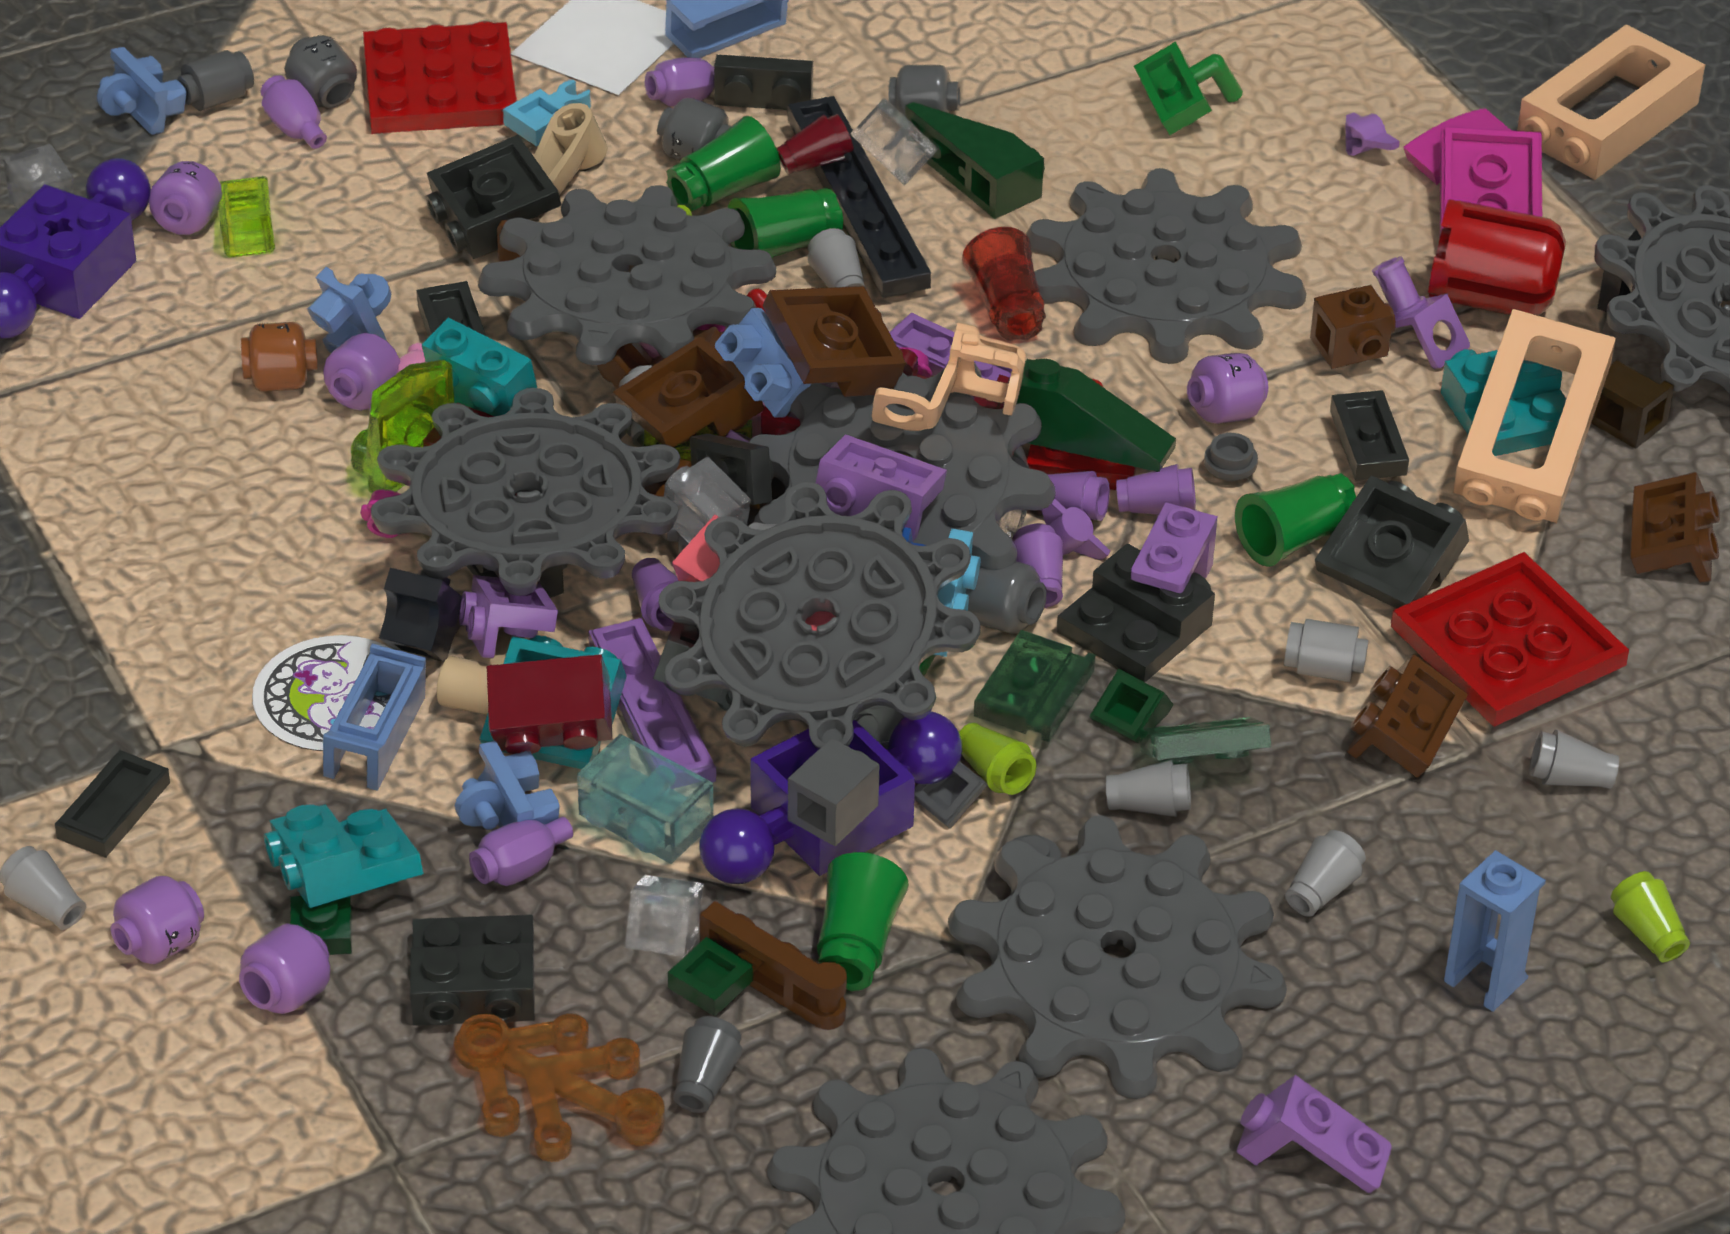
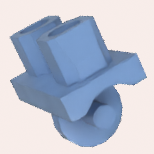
M125 47L111 49L110 57L114 62L115 71L112 76H106L101 79L97 93V103L107 114L112 116L130 113L151 135L164 132L165 117L182 114L185 110V87L178 80L162 83L163 71L161 64L153 56L136 59Z
M325 267L316 276L323 293L307 310L312 320L319 327L329 332L322 339L326 349L332 353L349 338L362 333L376 334L387 341L376 318L391 300L392 293L387 281L377 274L361 273L356 275L349 285H345L337 281L333 270Z
M751 308L739 324L729 325L715 343V348L724 361H733L745 378L744 388L753 400L762 401L774 417H785L790 411L791 404L795 398L811 386V384H803L768 315L762 308Z
M496 741L479 744V753L485 762L484 771L478 779L470 778L463 783V791L455 802L456 813L465 825L471 827L483 826V828L489 830L497 825L500 828L516 821L521 822L525 820H537L545 825L559 818V801L552 789L525 794V791L539 788V770L537 762L530 751L504 756Z

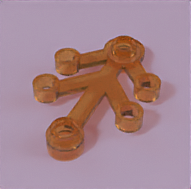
M568 1013L557 1017L554 1021L511 1029L508 1028L501 1018L495 1015L479 1014L467 1019L455 1036L454 1053L456 1059L465 1068L479 1073L485 1102L482 1106L483 1126L488 1133L500 1137L508 1136L519 1128L521 1122L519 1102L513 1096L508 1095L503 1069L525 1079L537 1124L534 1131L535 1151L545 1161L558 1162L567 1158L572 1152V1130L565 1121H562L556 1095L615 1122L619 1135L632 1145L643 1146L652 1143L665 1127L664 1101L655 1091L646 1088H634L618 1096L577 1076L605 1071L611 1078L626 1080L634 1077L640 1070V1048L631 1039L616 1038L609 1041L606 1045L587 1048L589 1044L588 1022L578 1014ZM568 1032L577 1033L575 1036H564L563 1034ZM553 1045L559 1054L537 1057L526 1050ZM621 1056L630 1058L625 1061L614 1060ZM501 1112H504V1113H508V1114H509V1115L506 1116V1117H499V1118L493 1116V1115H495V1114H497V1113H501ZM549 1138L562 1139L561 1141L556 1143H549L545 1141Z

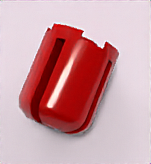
M1448 199L1441 224L1444 228H1442L1436 257L1433 260L1428 297L1447 294L1451 303L1508 315H1511L1512 309L1541 316L1553 304L1566 247V240L1561 226L1550 218Z

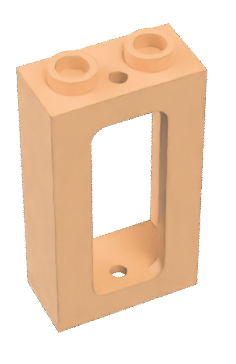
M1625 25L1522 98L1517 131L1542 132L1543 153L1596 180L1698 104L1705 64ZM1652 60L1656 63L1657 67L1652 64ZM1615 76L1639 87V89L1597 119H1588L1570 110Z
M1512 309L1457 465L1453 493L1462 495L1470 502L1478 505L1493 504L1516 511L1520 516L1529 520L1539 521L1544 519L1557 523L1611 366L1616 338ZM1524 360L1575 374L1544 465L1538 469L1498 459L1492 453Z

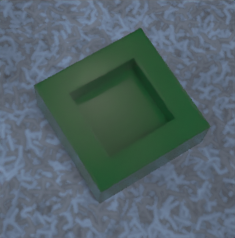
M290 896V924L299 925L318 935L327 946L329 955L352 954L351 896L309 908L302 896Z
M707 937L668 971V989L714 1017L753 982V965Z

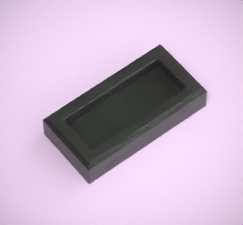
M119 750L55 823L57 839L106 858L170 784L169 769Z

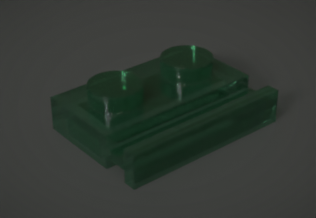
M1020 630L975 698L974 717L1026 734L1028 730L1041 733V740L1050 742L1095 670L1096 655L1088 652L1085 657L1073 654L1071 646Z
M1252 717L1139 729L1141 752L1152 758L1156 757L1159 763L1173 759L1174 765L1193 762V756L1214 754L1215 759L1241 758L1249 756V750L1271 747L1269 724H1263L1262 721Z

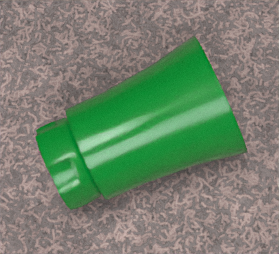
M744 116L723 134L702 148L683 157L679 164L666 171L668 177L666 184L672 190L677 203L685 205L693 212L702 206L709 207L748 187L778 178L781 172L780 157L766 129L753 117Z
M828 188L816 191L806 189L794 193L761 198H734L727 207L736 210L740 214L745 226L744 235L738 240L731 242V247L744 250H763L768 252L772 258L808 247L811 239L824 230L833 228L843 229L842 209L838 204L836 194Z
M1339 473L1334 476H1314L1282 488L1245 494L1238 500L1235 508V526L1240 542L1255 562L1266 567L1274 566L1296 550L1332 534L1356 498L1355 487L1349 478Z
M852 852L840 855L833 859L827 868L826 904L823 925L817 945L819 964L834 962L841 965L847 974L846 989L850 991L863 990L871 985L873 973L882 963L886 942L894 918L909 888L908 878L898 865L884 857L871 853Z

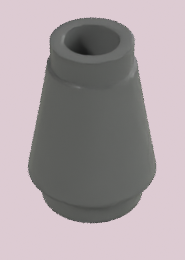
M704 1016L698 1018L694 1026L685 1030L676 1091L673 1096L674 1101L680 1107L696 1113L706 1112L709 1109L711 1102L743 1053L740 1045L741 1033L734 1025L717 1017Z

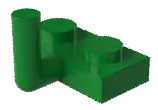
M1176 41L1134 65L1169 135L1194 123L1197 119L1212 111L1199 86L1200 83L1210 77L1213 78L1227 102H1235L1243 95L1242 88L1221 55L1211 54L1190 67Z

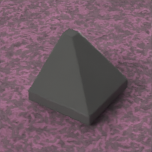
M959 761L953 769V773L943 781L935 784H916L914 800L951 829L988 784Z

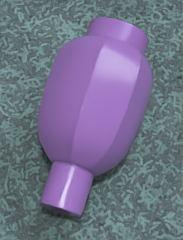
M691 57L662 61L656 65L655 70L648 71L645 75L647 95L651 100H660L671 107H674L683 98L690 97L703 100L714 89V66L706 60Z
M276 75L266 80L260 91L263 97L261 104L271 121L288 137L304 139L312 149L323 146L327 136L319 127L321 114L306 88L299 81L285 79L281 75Z
M560 817L545 825L537 820H525L502 826L484 836L480 841L478 849L470 853L469 863L475 877L482 884L494 881L495 883L509 886L531 877L547 865L553 855L554 846L573 837L572 826L565 817Z

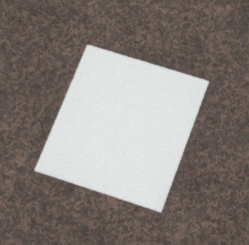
M570 0L520 44L511 55L619 95L674 43L665 35V10L638 0Z

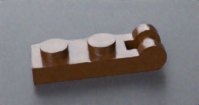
M716 901L699 914L700 942L707 937L753 965V982L749 984L751 987L818 1028L832 1030L844 1023L846 1019V1001L843 995L846 993L847 974L841 965L834 962L818 964L802 954L793 944L782 942L756 926L747 916L735 913Z

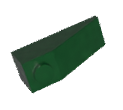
M915 102L905 105L904 145L994 219L1042 198L1043 173L1045 170L1044 157L1014 133Z
M1027 359L1025 361L1022 383L1016 404H1027L1034 408L1042 423L1040 434L1036 439L1028 442V444L1160 472L1176 447L1175 437L1078 369L1060 366L1059 363L1050 359Z

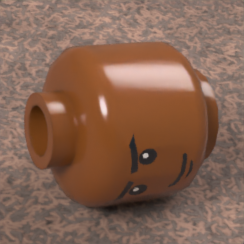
M298 322L259 323L251 328L249 337H241L243 378L252 379L254 387L259 391L301 389L307 382L308 371L318 370L316 339H306L304 329Z

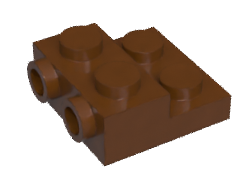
M864 286L769 290L763 303V308L803 384L837 382L844 397L875 395L876 389L880 387L894 390L898 379L903 373L906 362L902 351L896 346L883 322L880 311L875 307Z
M701 336L612 392L618 404L630 409L632 419L661 444L671 447L689 441L691 436H695L698 431L706 426L718 436L723 437L730 430L736 431L745 426L748 420L764 409L762 401H754L744 388L745 378L734 362L724 361L716 348Z

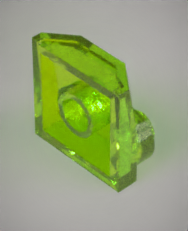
M445 360L409 364L372 392L368 429L361 431L355 437L351 446L352 467L356 472L368 478L369 492L373 493L381 489L397 492L405 485L388 480L383 475L377 463L378 454L382 449L392 445L423 447V439L434 428L432 423V413L441 405L454 403L451 363Z

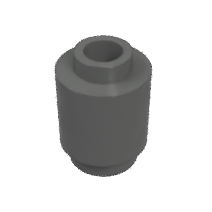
M225 50L186 63L181 68V76L177 78L186 89L185 103L188 105L192 104L198 111L244 96L246 90L251 89L254 85L251 65L241 51L232 53L229 50Z

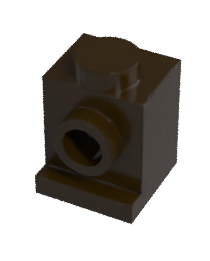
M1616 360L1610 366L1591 424L1636 449L1667 425L1674 385L1667 381L1658 384Z

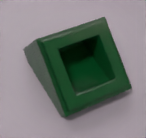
M1118 669L1089 717L1120 735L1139 743L1168 715L1174 704L1164 692Z

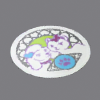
M334 635L309 639L283 650L263 667L255 681L252 700L258 719L269 732L289 744L323 751V735L330 730L370 654V646L376 644L389 647L367 638ZM377 691L359 726L374 729L391 695Z

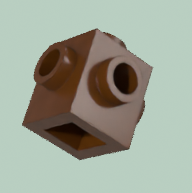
M1372 285L1314 298L1310 339L1331 369L1388 356L1391 333H1394L1396 329L1395 315L1391 306L1382 301Z

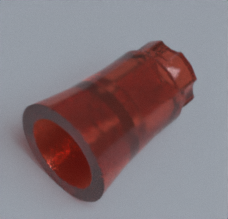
M996 227L975 236L963 251L962 264L976 285L991 322L996 326L1000 336L1007 341L1017 339L1026 341L1035 337L1043 330L1042 322L1046 318V314L1044 311V300L1033 266L1030 239L1023 231L1013 227Z

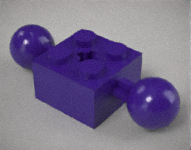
M120 158L109 159L100 163L92 170L87 179L85 188L86 198L44 184L0 227V339L16 337L27 330L35 318L37 304L80 319L137 262L132 220L139 217L145 211L149 204L148 200L151 192L149 179L141 167L132 161Z
M932 711L928 716L919 720H911L904 717L894 727L889 739L888 749L886 750L854 719L852 722L854 734L849 748L860 751L871 760L879 763L878 806L836 846L831 845L788 820V778L818 751L812 744L809 729L750 758L751 808L757 814L745 809H729L711 818L702 830L699 840V852L702 863L711 875L722 882L729 884L749 883L760 877L768 869L774 856L775 845L785 841L818 876L827 873L828 865L836 857L846 853L866 852L914 826L915 783L935 784L943 781L953 773V769L961 759L962 740L956 726L945 716Z

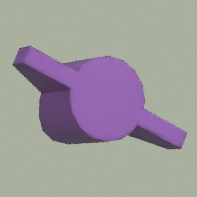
M1353 112L1346 115V152L1348 155L1354 156L1374 148L1385 150L1399 148V140L1386 133L1384 123L1377 114L1372 113L1361 117Z
M1054 499L1050 506L1041 510L1045 524L1051 526L1055 533L1063 540V555L1074 551L1103 560L1110 553V550L1093 535L1091 519L1080 508L1069 507L1066 509Z

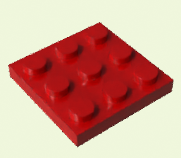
M482 21L469 25L443 26L436 24L423 28H382L377 31H363L371 134L504 125L503 109L517 102L507 22L492 23Z
M1525 552L1401 606L1392 612L1390 627L1432 668L1466 692L1468 695L1465 700L1493 727L1627 665L1629 649Z

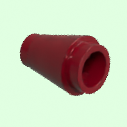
M823 114L784 142L783 145L776 147L781 165L788 175L796 171L800 172L845 160L844 154L854 150L848 130L838 114L829 118Z

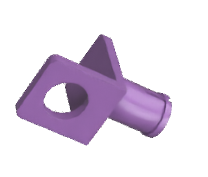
M1402 256L1389 259L1372 269V273L1376 276L1388 304L1393 309L1396 328L1408 325L1413 326L1433 369L1442 368L1445 361L1450 360L1457 352L1469 349L1470 342L1448 295L1444 294L1430 298L1419 296L1404 265ZM1438 321L1445 323L1450 330L1451 342L1446 350L1438 348L1433 339V328Z

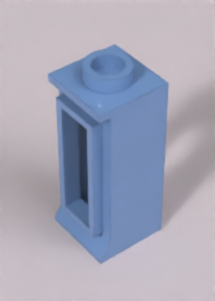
M666 0L665 35L687 57L701 58L786 24L789 0Z
M376 644L370 646V654L330 730L323 735L324 777L335 779L345 751H350L367 756V788L378 791L425 699V657ZM376 692L390 694L391 697L374 729L359 726Z
M1495 850L1460 882L1444 982L1455 987L1483 961L1492 967L1489 991L1485 994L1483 1006L1494 1012L1528 979V975L1525 972L1539 890L1545 885V879ZM1498 914H1500L1501 921L1498 939L1494 938Z

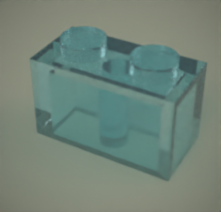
M619 734L577 773L579 815L585 817L594 826L605 828L631 842L637 849L651 853L670 864L675 862L701 836L705 825L714 817L713 782L622 734Z

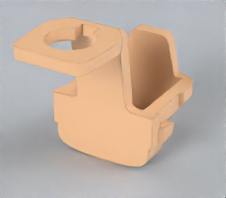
M958 322L950 349L948 364L931 401L929 402L924 397L914 393L880 387L876 389L874 396L872 420L876 423L909 431L931 429L937 425L950 393L954 392L986 398L994 402H1005L1003 414L1012 416L1020 392L1026 354L1022 348L1016 345L979 335V329L976 326ZM974 361L1012 369L1009 384L977 376ZM889 404H901L912 409L915 414L910 416L898 415L891 412L886 406Z

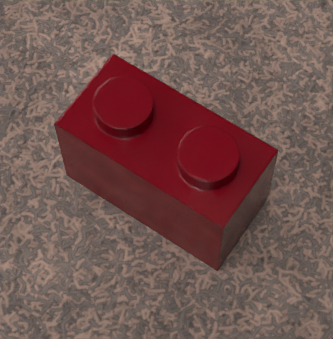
M602 654L486 666L489 731L501 751H507L510 754L530 751L533 754L538 752L541 747L558 745L581 750L596 746L598 741L613 740L610 677Z

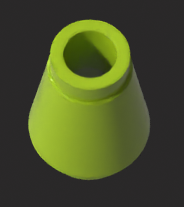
M969 723L959 731L962 740V756L993 792L1013 795L1023 791L1031 783L1037 766L1036 760L1032 756L1031 749L1027 744L982 727L977 723Z
M1643 871L1629 876L1615 887L1611 893V900L1615 904L1613 908L1614 915L1657 956L1660 962L1674 960L1689 948L1690 941L1685 935V930L1663 880L1655 879L1650 872Z

